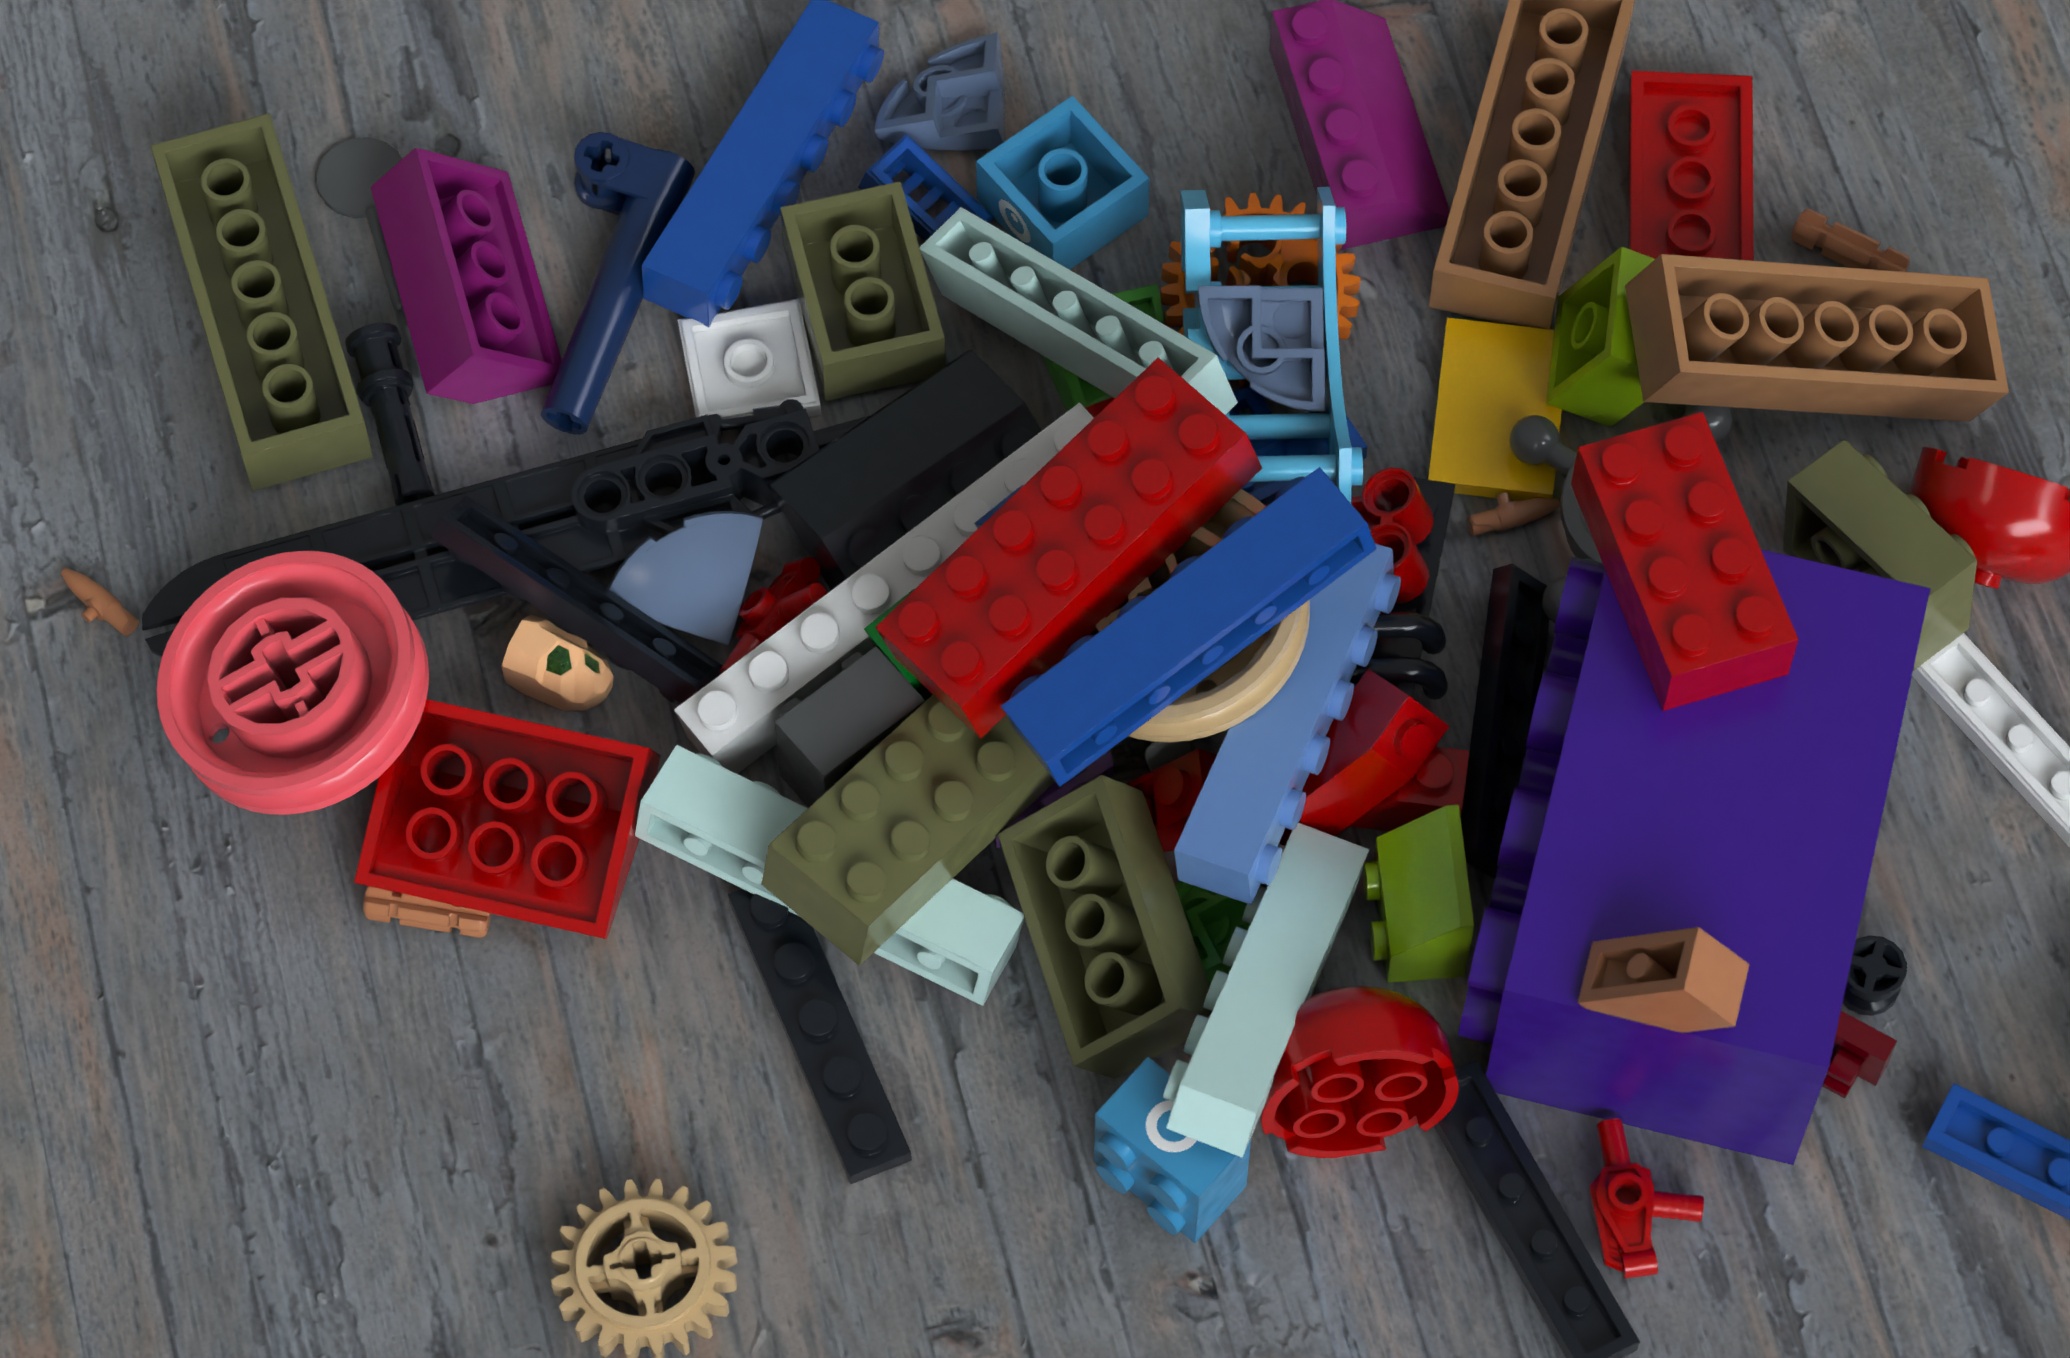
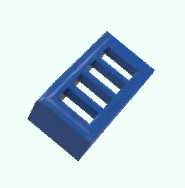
M907 134L865 172L858 186L862 190L895 183L892 179L902 170L908 173L911 177L902 184L915 233L925 241L960 207L988 223H991L994 218ZM922 184L930 191L916 203L909 195ZM941 198L949 205L933 219L926 211Z

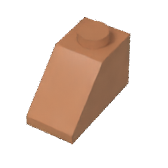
M1699 927L1593 941L1578 1004L1588 1010L1680 1033L1735 1027L1750 964Z

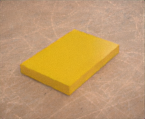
M1447 318L1428 480L1454 484V494L1496 498V495L1508 492L1510 500L1514 501L1539 497L1553 498L1556 469L1547 463L1529 465L1521 462L1513 454L1509 439L1514 425L1520 419L1530 415L1546 417L1554 423L1558 432H1560L1562 409L1546 404L1554 330Z

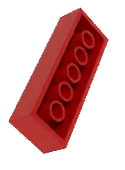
M1158 357L875 627L895 659L981 739L1006 715L1001 705L1011 698L1012 692L1021 682L1034 675H1043L1063 660L1066 651L1073 643L1082 637L1090 635L1096 629L1095 625L1104 617L1107 618L1128 598V594L1144 579L1149 578L1166 562L1165 560L1172 553L1174 554L1191 538L1193 533L1202 527L1262 469L1247 434Z

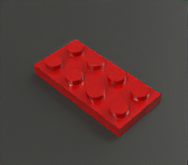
M1631 70L1629 80L1628 249L1654 259L1661 254L1754 261L1753 76Z

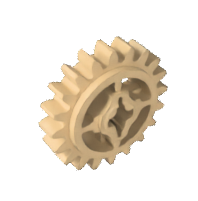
M632 1179L626 1180L625 1198L621 1201L615 1200L613 1195L605 1188L600 1189L599 1196L602 1210L594 1212L591 1208L579 1204L576 1209L583 1228L577 1229L571 1226H562L560 1229L561 1239L570 1250L554 1251L551 1255L553 1267L564 1273L551 1279L554 1296L567 1297L559 1305L563 1321L580 1318L575 1331L577 1339L581 1343L600 1333L598 1347L600 1355L605 1358L620 1343L624 1344L626 1358H638L642 1347H649L653 1358H664V1346L669 1342H673L682 1354H689L690 1346L687 1333L695 1331L698 1335L710 1339L713 1336L710 1320L706 1314L727 1317L729 1314L728 1301L719 1292L728 1293L737 1290L736 1274L725 1270L737 1263L735 1247L722 1245L729 1238L726 1222H716L708 1225L713 1215L711 1203L708 1201L701 1202L689 1210L690 1197L688 1187L682 1186L671 1199H665L661 1179L653 1181L647 1196H640L638 1194V1189ZM650 1228H659L674 1233L691 1248L680 1251L677 1242H666L659 1239ZM624 1233L620 1246L613 1252L604 1255V1264L594 1265L597 1256L605 1245L618 1235ZM650 1264L652 1277L639 1279L637 1266ZM696 1277L687 1295L675 1306L664 1311V1305L669 1296L676 1290L685 1287V1278ZM609 1292L612 1300H623L630 1303L638 1311L639 1316L628 1315L614 1310L605 1304L597 1294Z

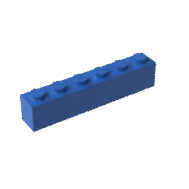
M811 0L641 265L645 300L686 318L703 323L707 327H710L711 322L721 308L726 310L731 308L742 286V274L750 262L758 263L762 259L769 246L771 228L779 215L781 216L780 207L796 204L801 180L808 170L815 172L821 165L828 148V137L835 126L843 127L848 122L855 107L856 93L863 81L871 83L878 74L884 58V50L879 48L878 21L829 0Z
M1320 467L1307 477H1297L1289 481L1277 493L1275 501L1255 516H1246L1233 523L1226 530L1219 543L1203 555L1192 556L1181 562L1173 570L1167 582L1148 596H1138L1129 601L1119 611L1115 621L1095 636L1088 635L1077 640L1068 648L1063 660L1043 675H1034L1021 682L1012 692L1011 698L1001 705L1003 711L1017 734L1058 786L1061 787L1375 551L1377 548L1367 522Z

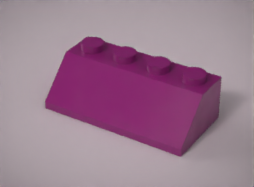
M1320 0L1272 11L1269 51L1316 196L1317 187H1330L1335 207H1345L1346 243L1342 245L1341 250L1446 227L1450 209L1386 19L1337 0Z
M415 147L370 188L426 394L476 404L552 385L562 359L509 173Z

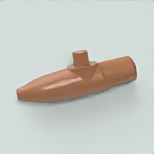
M1508 492L1496 495L1498 506L1469 515L1466 523L1472 537L1491 531H1505L1549 515L1560 507V499L1539 497L1510 501Z
M64 568L61 571V576L67 586L87 608L81 613L86 622L90 623L95 618L100 621L105 620L124 636L130 635L136 630L139 620L122 606V603L104 587L80 572L69 568Z

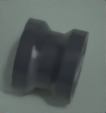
M1871 935L1856 939L1843 998V1004L1847 1009L1859 1015L1873 1016L1884 1013L1894 1005L1907 975L1905 956L1903 951L1894 942L1881 936ZM1860 975L1865 978V982L1860 979Z

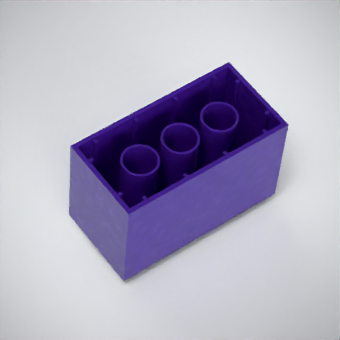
M1761 549L1799 639L1789 674L1663 711L1604 565L1594 561L1571 557L1556 619L1555 637L1547 671H1544L1530 724L1526 743L1527 751L1518 788L1514 789L1505 825L1489 907L1485 908L1476 943L1458 1036L1492 1044L1486 1077L1498 1094L1605 1120L1618 1118L1626 1125L1794 1165L1830 1064L1930 588ZM1699 927L1750 964L1735 1027L1680 1033L1588 1010L1578 1004L1593 941Z

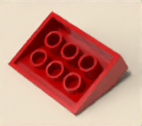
M426 699L420 722L412 738L394 763L378 778L354 883L607 939L640 839L635 837L640 802L656 778L661 755L644 746Z

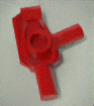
M805 557L787 562L783 566L782 574L774 579L769 588L762 587L757 589L743 602L739 610L742 621L736 634L740 640L719 670V674H722L827 594L825 587L820 583L815 582L808 585L810 582L816 581L820 576V565L816 559Z
M1618 1118L1603 1120L1597 1123L1596 1128L1605 1167L1602 1168L1588 1190L1603 1263L1607 1267L1620 1271L1623 1279L1657 1275L1658 1264L1651 1239L1652 1217L1701 1222L1704 1196L1655 1191L1650 1169L1640 1166L1639 1163H1631L1622 1120Z

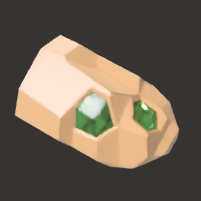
M529 615L521 620L508 644L502 663L506 684L531 698L563 711H585L593 708L607 698L613 687L614 676L608 661L596 650L589 647L586 640L563 631L545 618Z

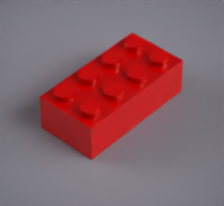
M1699 412L1578 447L1571 487L1662 710H1669L1788 675L1799 639L1704 413Z

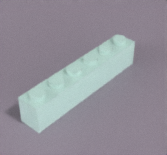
M962 207L919 247L942 296L1114 398L1159 357L1224 415L1238 403L1216 354Z
M676 745L640 802L635 837L752 894L756 893L788 907L761 885L768 846L808 808L781 796L776 789L766 783L753 782L722 767L717 760L706 754H695ZM952 878L874 953L983 1006L1016 949L1025 917L1023 912L1014 909L1003 898L993 894H983ZM789 908V912H791V913H793V914L799 916L798 914H796L793 910H791V909Z
M1298 823L1296 828L1292 830L1286 846L1278 844V847L1282 848V855L1272 883L1267 888L1260 886L1252 905H1246L1242 921L1251 925L1248 931L1239 927L1235 928L1223 960V964L1230 966L1231 970L1229 974L1219 970L1216 971L1203 1008L1212 1011L1209 1018L1197 1014L1183 1051L1192 1055L1189 1063L1177 1059L1163 1098L1174 1101L1166 1129L1242 1158L1266 1104L1274 1074L1294 1028L1297 1012L1314 991L1355 894L1369 849Z

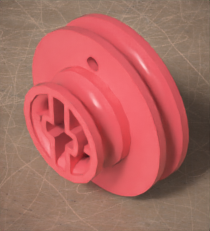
M320 551L284 552L255 560L235 569L209 587L184 613L174 628L161 658L156 689L157 706L162 726L170 743L200 781L214 794L239 808L253 812L274 815L299 814L319 810L351 797L371 784L394 763L407 746L420 722L428 694L429 665L425 644L418 628L407 611L402 607L393 591L373 571L354 560L333 553ZM221 729H229V736L226 740L220 743L213 742V736Z

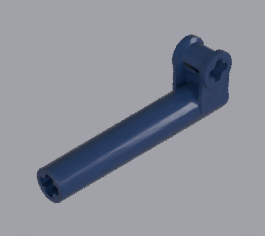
M605 132L589 134L581 139L576 146L574 163L577 172L574 187L578 198L584 204L591 208L619 215V218L540 413L544 421L555 429L578 435L586 433L643 300L641 265L687 195L695 176L694 167L689 161L678 154L667 150L653 149ZM606 148L611 151V159L606 158ZM593 184L597 185V193L593 192Z

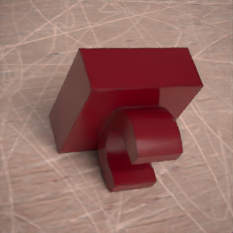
M1841 1011L1830 1059L1831 1064L1822 1087L1846 1098L1857 1077L1876 1086L1889 1064L1897 1040Z

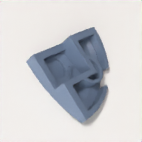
M998 33L961 42L928 58L930 68L924 70L915 78L912 90L909 89L906 79L900 80L892 89L880 108L875 124V132L878 139L896 144L907 134L921 148L978 150L996 148L1002 144L1005 138V95L1001 42Z
M1198 286L1202 320L1207 335L1222 361H1229L1250 382L1252 390L1275 403L1304 411L1325 412L1323 288Z
M714 511L683 518L682 524L684 527L670 532L657 541L649 536L641 542L618 568L608 589L658 623L729 645L754 560L763 517L745 512Z

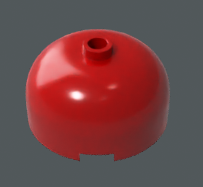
M1922 447L1909 494L1915 495L1924 503L1931 518L1949 535L1956 534L1960 536L1970 546L1977 559L1976 584L1998 590L2002 578L2024 584H2042L2058 580L2070 573V489L2068 487L1971 457H1960L1956 467L1943 464L1947 452L1935 448Z
M1354 986L1325 991L1307 998L1297 1012L1294 1028L1274 1074L1266 1104L1260 1115L1264 1134L1272 1133L1284 1139L1287 1151L1290 1153L1315 1158H1338L1386 1150L1384 1137L1402 1132L1416 1124L1425 1132L1428 1131L1449 1113L1459 1093V1083L1446 1035L1438 1021L1425 1007L1414 999L1393 990L1380 987Z

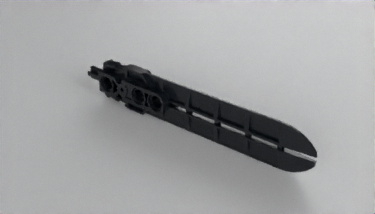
M794 399L783 401L781 405L754 408L753 415L722 419L718 414L709 416L707 414L648 430L642 439L222 553L189 567L169 581L151 600L142 614V630L178 623L197 598L214 583L235 569L267 556L294 551L333 553L362 564L388 585L412 620L507 595L508 593L502 589L499 582L475 566L458 561L448 552L445 546L430 537L440 517L466 495L583 573L623 563L626 557L646 538L651 536L657 541L670 532L684 527L682 524L683 518L714 511H735L759 515L764 520L782 512L767 484L869 416L813 431L806 408L804 409L802 404ZM743 429L733 445L728 443L720 444L723 431ZM785 453L798 456L797 459L791 462L782 463L774 460L776 456ZM670 486L678 489L675 493L667 496L653 494L660 487ZM745 497L762 505V507L751 511L740 500ZM601 503L617 505L615 509L605 513L592 510ZM173 630L145 639L153 654L162 657Z

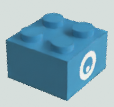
M1073 95L976 161L977 200L994 216L1010 236L1069 270L1148 216L1150 178Z
M1147 1057L1095 1114L1094 1162L1097 1164L1096 1171L1117 1192L1126 1194L1130 1190L1148 1205L1147 1212L1150 1217L1166 1232L1172 1235L1182 1232L1196 1243L1247 1186L1251 1139L1242 1158L1166 1129L1174 1101L1163 1098L1170 1074Z

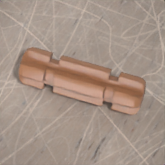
M1805 209L1799 215L1793 227L1791 238L1795 242L1811 250L1817 245L1823 248L1821 251L1822 255L1849 268L1907 272L1910 258L1907 254L1890 246L1884 251L1879 248L1881 242L1837 221L1832 226L1826 223L1829 217L1812 209Z
M370 886L367 887L363 900V911L365 917L369 920L390 923L393 917L400 919L399 925L448 933L454 927L460 929V935L478 938L486 936L492 917L491 913Z

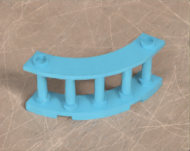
M1317 187V214L1221 216L1220 210H1210L1205 190H1180L1181 272H1185V293H1194L1195 308H1183V336L1216 354L1227 380H1242L1245 378L1229 361H1222L1215 351L1207 335L1199 306L1198 286H1222L1221 281H1211L1210 248H1220L1221 241L1317 239L1318 285L1261 286V288H1323L1325 413L1230 415L1228 412L1226 416L1247 434L1249 440L1328 439L1329 454L1257 456L1262 469L1249 482L1291 481L1297 477H1307L1320 467L1351 503L1352 486L1362 485L1363 456L1361 447H1352L1350 442L1339 352L1335 245L1346 243L1345 207H1335L1330 187Z

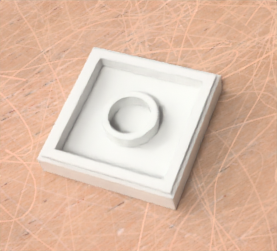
M799 299L718 312L710 327L704 326L703 323L691 318L678 319L695 417L707 414L708 416L718 414L722 419L753 415L754 408L781 405L783 401L788 399L799 401L803 408H806L809 417L821 415L820 400Z

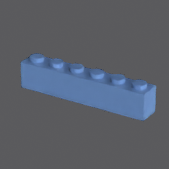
M1375 543L1377 548L1375 551L1309 600L1310 619L1308 634L1300 659L1291 676L1280 691L1265 706L1243 722L1228 729L1174 849L1178 880L1250 905L1253 903L1260 884L1270 885L1281 860L1282 848L1278 847L1282 834L1285 828L1294 830L1302 816L1306 802V793L1302 789L1309 773L1318 775L1321 772L1330 747V738L1326 737L1333 719L1340 721L1344 719L1351 704L1354 684L1350 683L1353 673L1357 665L1366 667L1374 652L1378 632L1373 628L1380 612L1389 614L1397 600L1401 577L1394 575L1393 549Z

